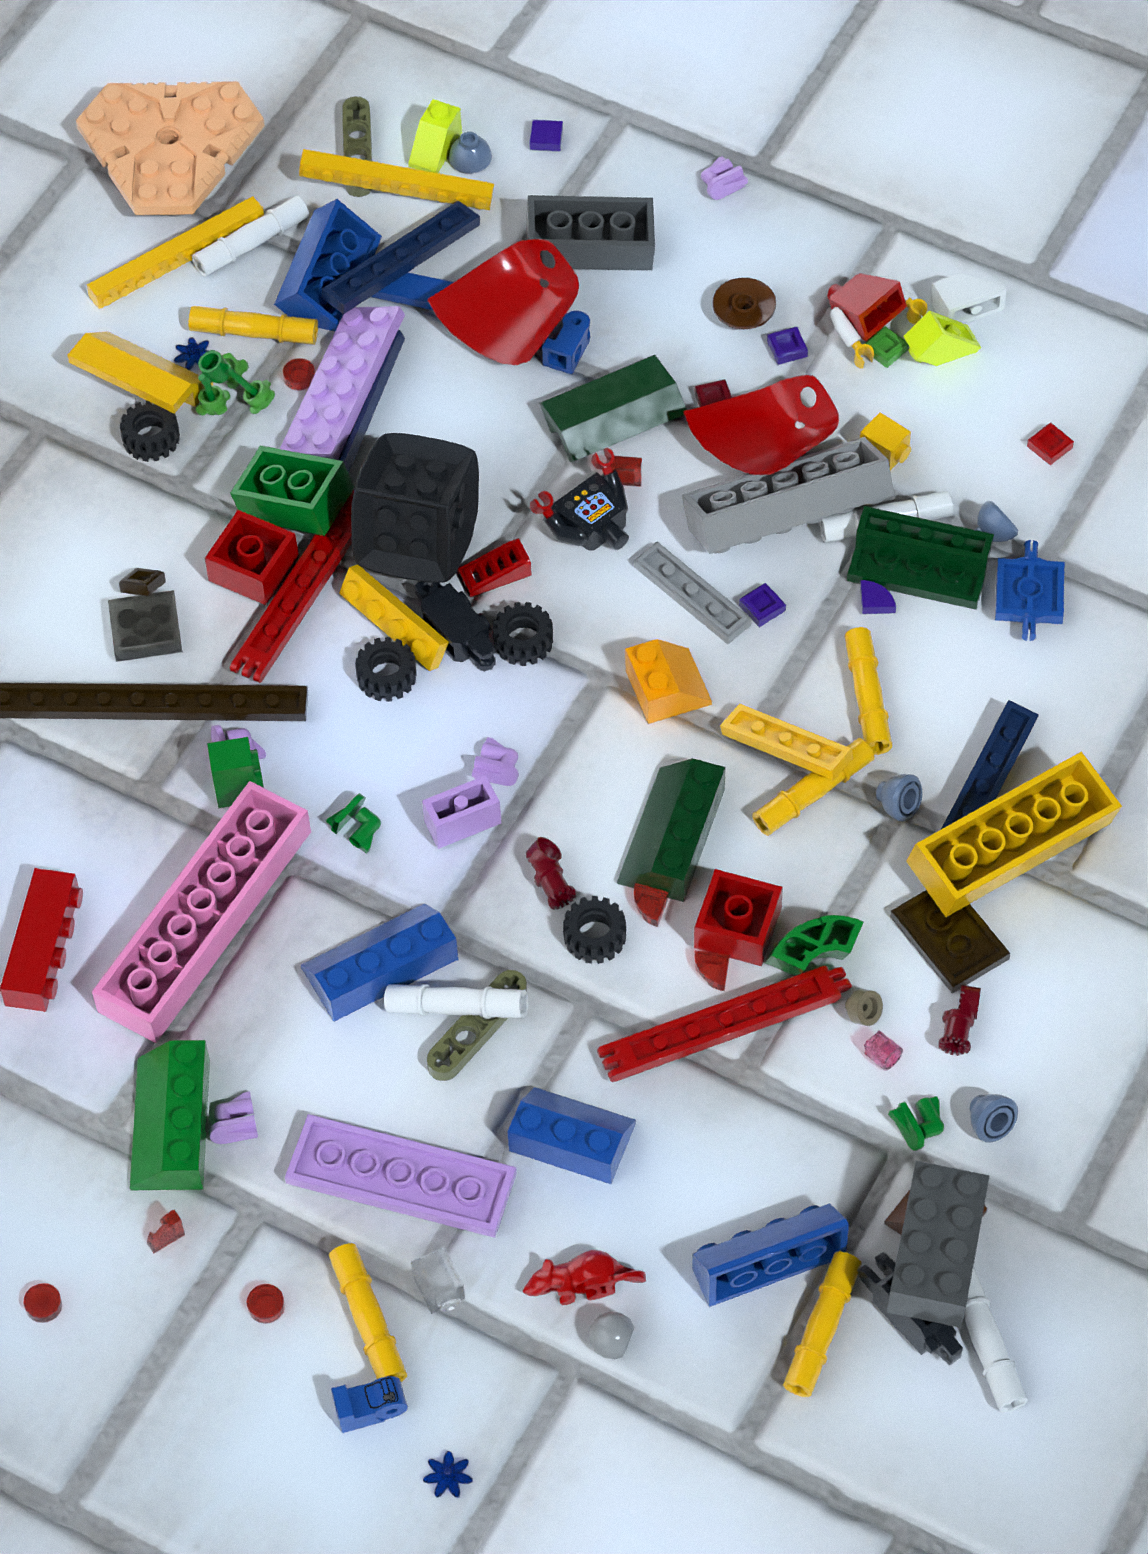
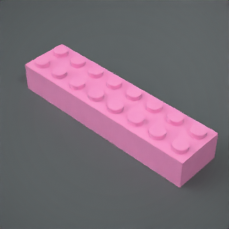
M249 781L93 989L92 994L97 1012L157 1043L311 833L308 810Z

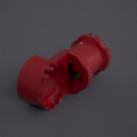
M538 837L526 851V858L536 871L534 882L537 887H542L547 895L550 909L558 910L560 906L561 908L564 907V903L569 905V902L574 901L576 890L573 886L567 884L562 875L563 869L558 862L562 858V853L558 846L545 837Z
M961 985V992L964 993H960L961 999H959V1003L961 1004L958 1006L959 1009H950L943 1013L942 1020L945 1023L944 1034L940 1038L938 1045L946 1054L950 1052V1055H953L956 1052V1056H959L960 1054L963 1055L970 1052L971 1044L968 1038L970 1027L974 1025V1021L977 1019L981 992L979 987Z

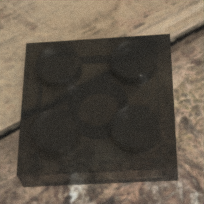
M174 590L152 593L149 596L138 595L108 600L116 662L183 652Z

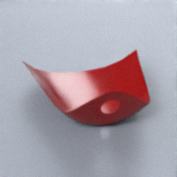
M528 239L518 241L497 253L440 292L428 298V302L443 325L468 347L501 364L520 365L532 359L549 334L567 313L578 294L579 281L570 264L554 244L545 239ZM542 250H546L553 255L555 259V266L553 268L545 266L541 261L540 253ZM542 278L543 280L549 282V285L547 287H542L540 285V280Z
M813 375L787 378L753 392L684 411L691 432L705 450L732 468L752 475H771L786 468L803 454L828 438L836 430L839 423V414L831 397L821 382ZM805 387L812 388L816 394V403L813 407H806L801 401V391ZM799 421L805 424V426L799 429L795 427V423Z

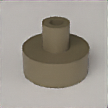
M858 989L846 1000L845 1008L853 1023L872 1026L881 1017L883 1002L881 996L876 991Z

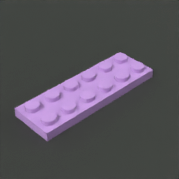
M400 306L354 307L343 314L280 449L335 460L339 459L405 316Z
M308 1114L286 1172L285 1181L286 1184L495 1238L517 1172L516 1167Z

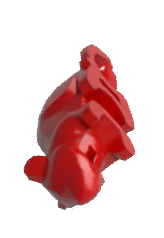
M589 1250L581 1253L569 1262L554 1265L552 1260L546 1259L543 1262L542 1268L532 1275L522 1291L525 1295L532 1297L549 1294L550 1292H558V1296L562 1295L560 1297V1304L569 1305L575 1302V1294H586L589 1301L615 1294V1284L619 1281L646 1282V1274L644 1271L630 1269L619 1264L606 1252Z

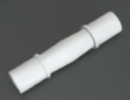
M295 196L274 209L267 210L266 215L242 226L226 238H218L216 242L193 254L192 260L196 269L203 277H206L223 266L235 262L236 257L260 246L276 234H284L289 228L309 218L308 208L299 196Z
M948 491L919 497L911 496V500L885 503L872 507L927 520H937L953 516V504ZM854 508L846 514H833L824 517L819 522L824 543L856 537L863 509L857 511Z
M389 984L385 990L384 1004L386 1011L390 1013L420 1014L421 1016H427L428 1013L455 1016L483 1015L485 1019H490L491 1017L524 1019L528 1011V994L526 990L494 989L489 986L482 990L463 987H430L428 984Z
M973 1266L964 1319L974 1348L985 1369L983 1376L989 1383L999 1411L1010 1412L1024 1406L1028 1399L1016 1372V1364L1013 1360L1009 1359L1001 1332L989 1309L990 1300L986 1297Z

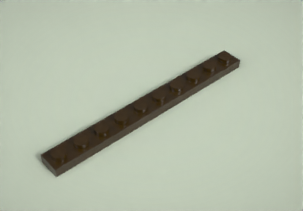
M0 683V718L306 721L309 693L308 686Z

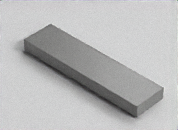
M658 541L634 560V568L726 644L731 643L751 626L752 619Z

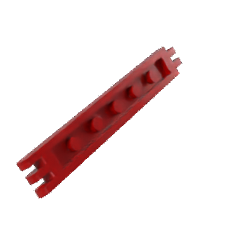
M355 490L350 494L326 535L315 534L231 662L230 671L238 673L244 665L241 672L242 676L250 678L255 671L253 681L261 683L352 544L351 510Z
M821 966L602 1045L597 1049V1053L600 1058H605L602 1064L605 1070H610L607 1074L609 1080L616 1082L835 1003L842 998L841 993L851 989L852 984L849 979H843L846 976L843 967L829 970L827 966Z

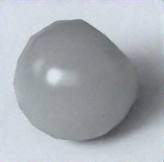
M610 1311L599 1315L590 1326L589 1339L594 1351L603 1358L615 1360L623 1357L632 1336L634 1325L630 1318L619 1312Z

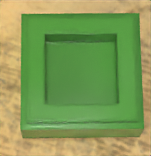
M886 326L864 343L873 348V359L886 368L899 359L909 348L908 343Z

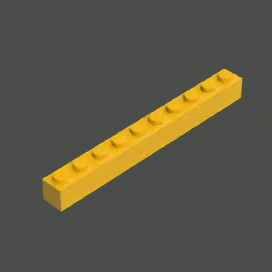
M303 149L299 167V176L442 203L454 204L460 201L467 207L489 211L494 190V183Z
M253 196L86 284L89 298L98 309L110 305L112 302L127 296L136 289L142 288L151 281L192 261L193 254L216 242L218 238H226L242 226L264 216L263 207Z

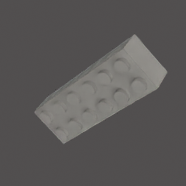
M863 437L800 457L786 468L771 475L746 474L682 494V500L689 531L711 554L727 552L731 547L742 543H755L761 540L762 537L774 533H787L793 527L805 523L815 524L822 521L824 517L833 514H846L855 507L865 504H878L884 498L893 496L894 490L888 459Z

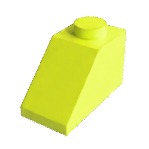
M432 99L419 121L408 162L409 167L439 173L449 156L452 144L462 134L460 107Z
M930 310L904 335L910 347L908 349L910 355L920 363L926 362L934 366L976 353L981 349L980 344L967 324Z

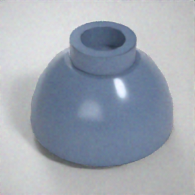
M474 132L463 133L454 141L449 152L450 164L454 169L462 173L480 172L487 168L492 160V153L488 143Z
M986 501L982 505L977 517L978 527L975 530L994 534L993 542H1006L1018 535L1016 526L994 502Z
M900 774L890 778L887 782L883 781L878 785L876 791L877 800L881 801L887 814L901 822L909 820L916 814L923 795L919 778L912 774Z
M1001 1094L978 1095L971 1101L969 1107L971 1126L975 1134L984 1142L990 1143L1004 1138L1013 1129L1018 1117L1017 1104L1009 1097Z

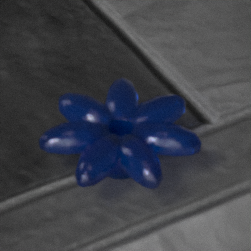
M190 337L187 346L176 345V350L181 354L174 358V362H185V369L191 370L195 363L198 365L201 356L210 351L206 350L209 346V340L197 344L196 340Z
M450 1451L445 1453L443 1464L435 1459H429L428 1464L434 1473L428 1474L423 1478V1482L426 1484L437 1483L434 1492L436 1498L443 1495L447 1487L454 1497L459 1498L460 1487L458 1483L470 1484L473 1482L471 1476L461 1473L469 1465V1460L463 1459L454 1464L453 1454Z

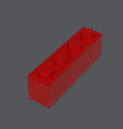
M34 868L0 986L5 1006L46 1012L49 1000L55 999L58 988L57 971L58 969H63L65 965L66 949L64 946L66 939H71L75 927L73 914L75 908L79 909L81 907L83 899V889L79 888L75 873Z

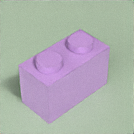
M486 775L422 800L424 822L438 849L501 824L500 801Z

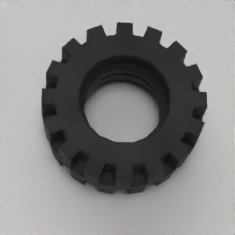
M146 401L145 405H142L141 402L136 403L135 409L129 407L126 410L127 415L123 414L120 422L121 437L128 454L132 453L133 458L138 460L142 457L143 461L148 462L149 458L159 461V456L166 458L169 456V450L172 452L176 450V444H179L180 441L176 414L149 401ZM149 426H156L162 429L157 434L151 436L138 434L140 430Z
M516 602L513 608L509 605L504 607V613L499 611L496 615L497 620L493 622V640L496 652L500 653V657L504 661L509 658L510 664L515 665L518 661L520 666H526L528 661L533 665L538 663L537 658L543 660L547 657L546 652L550 653L553 643L552 620L549 619L547 611L542 612V607L539 605L533 608L531 602H526L525 606H521L520 602ZM518 628H530L537 633L534 637L527 640H518L510 636V633Z
M385 637V641H381L380 638L374 639V644L368 642L364 645L365 650H359L358 658L355 660L356 677L361 691L365 690L366 696L371 698L374 695L377 701L386 698V701L389 702L392 701V697L396 696L397 699L403 697V692L408 694L412 690L411 685L416 683L417 671L414 653L411 652L407 644L403 646L401 640L396 639L395 642H392L391 637ZM383 663H392L399 667L397 672L388 676H380L373 672L375 667Z
M592 896V900L589 901L586 897L580 899L579 905L574 902L571 905V911H566L565 920H563L564 942L567 944V950L570 954L574 952L576 959L581 960L584 957L585 962L592 964L593 959H597L599 964L604 963L605 957L609 961L615 958V952L619 954L622 951L623 944L625 945L626 920L623 910L619 911V905L616 902L610 905V899L606 897L602 901L598 900V896ZM589 922H601L610 929L608 933L598 938H590L580 932V928Z

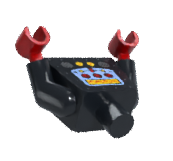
M609 448L603 449L604 455L607 458L606 463L599 460L597 453L593 454L591 459L592 465L603 471L602 475L596 472L556 502H554L552 495L548 491H542L538 494L544 506L540 505L537 499H533L530 502L531 511L535 514L544 515L543 521L558 541L582 546L589 551H594L605 542L615 550L621 549L627 543L629 535L623 529L626 526L628 504L625 489L617 470H612L611 468L615 456Z

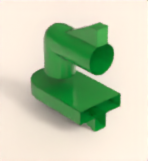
M361 793L357 794L345 808L327 818L326 822L332 826L331 831L337 834L360 809L366 797ZM363 807L355 815V819L362 823V825L351 835L349 841L353 846L367 854L371 848L373 834L381 826V821L377 815L368 808Z
M937 1096L923 1098L915 1104L924 1123H917L906 1102L899 1103L897 1109L891 1110L888 1113L913 1151L922 1149L925 1139L940 1135L944 1131V1123L940 1118V1100Z

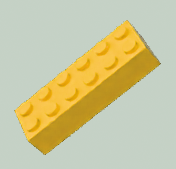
M1081 751L919 841L913 847L906 862L942 913L947 917L1110 825L1122 805Z

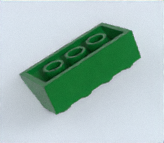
M206 1040L168 1041L138 1058L130 1174L131 1191L203 1190L210 1058Z

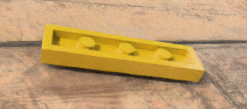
M354 565L349 567L339 594L391 637V639L394 641L396 639L401 640L403 646L407 644L411 652L414 653L415 659L427 670L431 671L439 668L449 641L361 566Z
M740 703L720 725L722 735L832 780H835L853 759L852 749Z

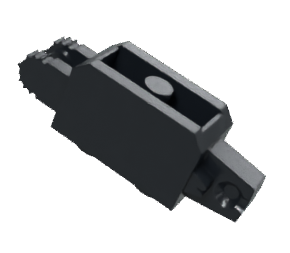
M422 581L416 583L414 589L416 596L421 602L422 619L449 641L445 651L447 655L456 662H464L470 659L475 666H478L480 671L492 670L494 665H496V658L494 657L495 645L489 639L491 627L486 617L482 613L477 614L472 609L465 593L462 591L457 592L450 583L442 586L440 583Z
M882 1252L874 1257L878 1268L886 1276L884 1279L881 1280L867 1265L857 1270L860 1280L874 1295L873 1303L921 1355L925 1352L931 1354L935 1351L949 1366L961 1358L963 1347L954 1337L957 1332L953 1326L887 1313L896 1263L886 1253Z

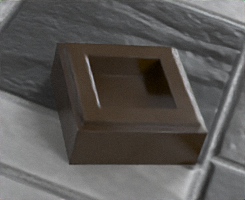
M136 568L119 582L120 593L149 596L166 583L165 574L160 570Z

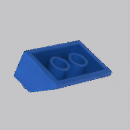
M534 1087L520 1101L507 1131L509 1151L612 1184L636 1125V1120Z

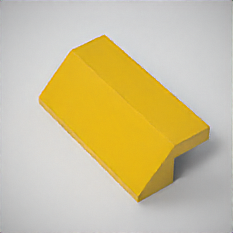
M108 331L85 333L67 354L70 364L174 414L184 402L193 407L200 403L198 394L204 386L198 379V374Z

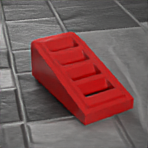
M519 538L511 540L458 568L460 578L470 597L532 576L530 558ZM504 564L505 568L500 570L498 565ZM490 568L493 575L488 576L486 569ZM477 572L481 579V581L478 583H476L472 575Z

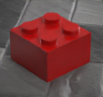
M237 510L205 557L208 580L266 605L299 557L296 534Z
M715 869L694 927V948L762 966L782 909L783 887Z

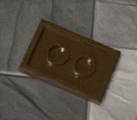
M925 890L891 910L890 917L952 994L961 989V985H968L1010 959V952L971 904L945 917L930 894Z

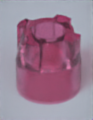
M880 1030L864 1044V1054L885 1071L892 1068L903 1053V1048Z

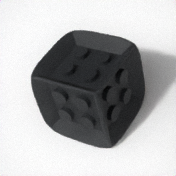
M387 433L379 437L371 448L358 474L352 500L351 535L352 551L356 564L376 573L430 583L449 581L457 572L474 533L479 502V465L476 452L458 443L413 434Z

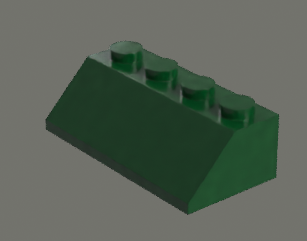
M692 758L659 768L617 880L619 885L681 902L685 901L725 791L726 767Z

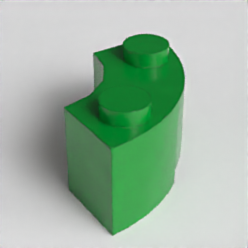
M827 915L809 920L787 933L774 946L765 963L796 976L801 974L808 964L815 959L831 957L843 960L851 953L864 921L841 915Z

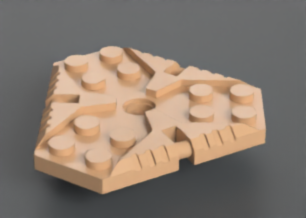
M238 81L190 82L188 84L186 82H178L177 85H167L166 82H158V84H154V82H148L147 84L107 83L76 120L77 129L103 168L108 166L109 177L135 215L194 214L225 176L224 165L227 163L233 166L265 126L263 116Z

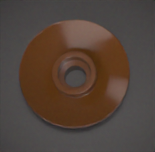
M742 277L723 283L713 296V311L716 317L725 325L736 329H753L762 326L771 319L776 309V298L771 288L762 281L753 278Z

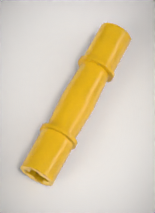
M191 306L188 325L190 331L220 334V336H225L227 333L251 338L279 339L280 343L285 341L315 345L318 335L317 319L291 317L286 314H282L279 317L255 312L228 311V308L225 307L220 309Z
M856 627L847 631L844 636L849 659L848 668L853 673L855 696L860 711L858 722L861 725L863 739L871 747L874 755L888 752L892 748L888 724L889 715L888 711L884 709L882 688L877 672L878 659L875 656L871 631L865 627Z
M857 738L847 745V747L852 749L853 759L835 780L810 772L787 791H780L775 798L752 814L757 828L764 835L769 836L791 819L799 817L800 811L822 798L840 782L846 783L849 781L851 776L871 763L875 758L871 747L863 739Z
M347 1243L340 1245L329 1253V1258L340 1284V1292L346 1295L353 1320L365 1344L363 1351L369 1358L376 1379L395 1376L402 1382L407 1378V1372L397 1350L396 1339L389 1333L382 1309L371 1288V1276L367 1274L356 1244Z
M841 1251L835 1252L824 1281L818 1288L820 1295L808 1319L801 1344L795 1347V1355L783 1383L784 1388L801 1397H810L812 1395L821 1369L827 1362L825 1354L838 1328L845 1303L850 1302L851 1292L858 1276L857 1270L862 1266V1262L852 1254Z

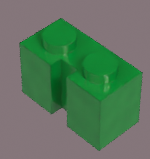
M248 737L207 743L218 809L230 807L249 781L264 788L258 750H250Z

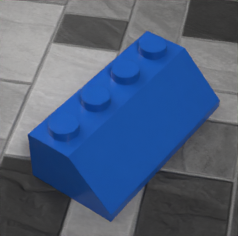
M338 199L314 210L274 305L287 316L317 319L318 328L335 332L343 317V313L322 299V289L375 255L382 236Z
M424 903L301 964V969L330 1017L335 1022L383 998L386 987L389 984L409 985L458 960L457 940L440 912Z
M830 1203L821 1207L818 1205L809 1206L794 1217L788 1219L777 1218L770 1221L764 1228L753 1232L750 1230L741 1231L735 1234L731 1240L720 1244L709 1243L700 1247L697 1252L692 1254V1270L708 1306L711 1307L830 1263L835 1252H847L849 1224L846 1218Z

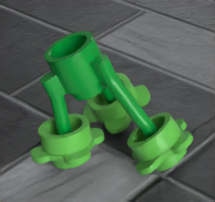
M215 350L206 352L199 359L198 367L202 373L198 379L204 388L198 394L200 405L196 407L197 414L201 416L206 414L222 415L227 411L226 402L230 399V393L218 386H211V382L218 384L225 382L231 389H235L239 385L245 388L243 399L250 405L249 411L252 414H257L261 409L267 408L274 399L275 392L270 389L271 383L268 380H255L249 383L242 377V374L249 368L247 361L244 359L237 360L231 353H225L222 356Z

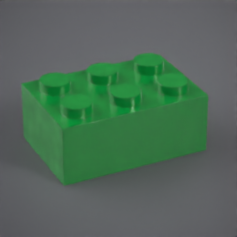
M260 445L231 490L230 495L240 511L278 527L325 536L355 487L343 461Z

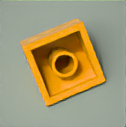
M659 639L625 648L626 673L648 724L712 705L710 695L689 648Z

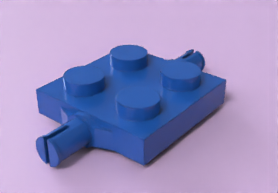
M1027 540L1024 543V557L1017 559L998 558L995 621L1022 623V639L1027 641L1028 630H1030L1029 641H1033L1036 639V624L1063 623L1065 562L1047 561L1038 558V542L1033 540L1031 551V540Z

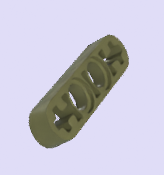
M350 97L342 106L344 156L352 157L356 154H362L366 157L364 160L372 161L369 102L363 97ZM355 110H359L360 120H354L353 113ZM355 131L365 133L363 137L358 139L349 136ZM345 185L346 191L354 197H363L372 191V189Z
M516 970L502 972L489 985V987L494 989H505V985L512 987L514 984H517V990H526L527 992L526 979L522 973ZM462 1015L429 1051L427 1055L429 1074L439 1081H447L454 1078L508 1018L495 1017L488 1020L480 1015ZM463 1031H470L476 1035V1039L467 1045L459 1043L456 1037ZM450 1046H451V1048L454 1050V1052H453L452 1054H451V1051H450ZM449 1057L450 1066L443 1064L437 1067L438 1059L445 1061Z

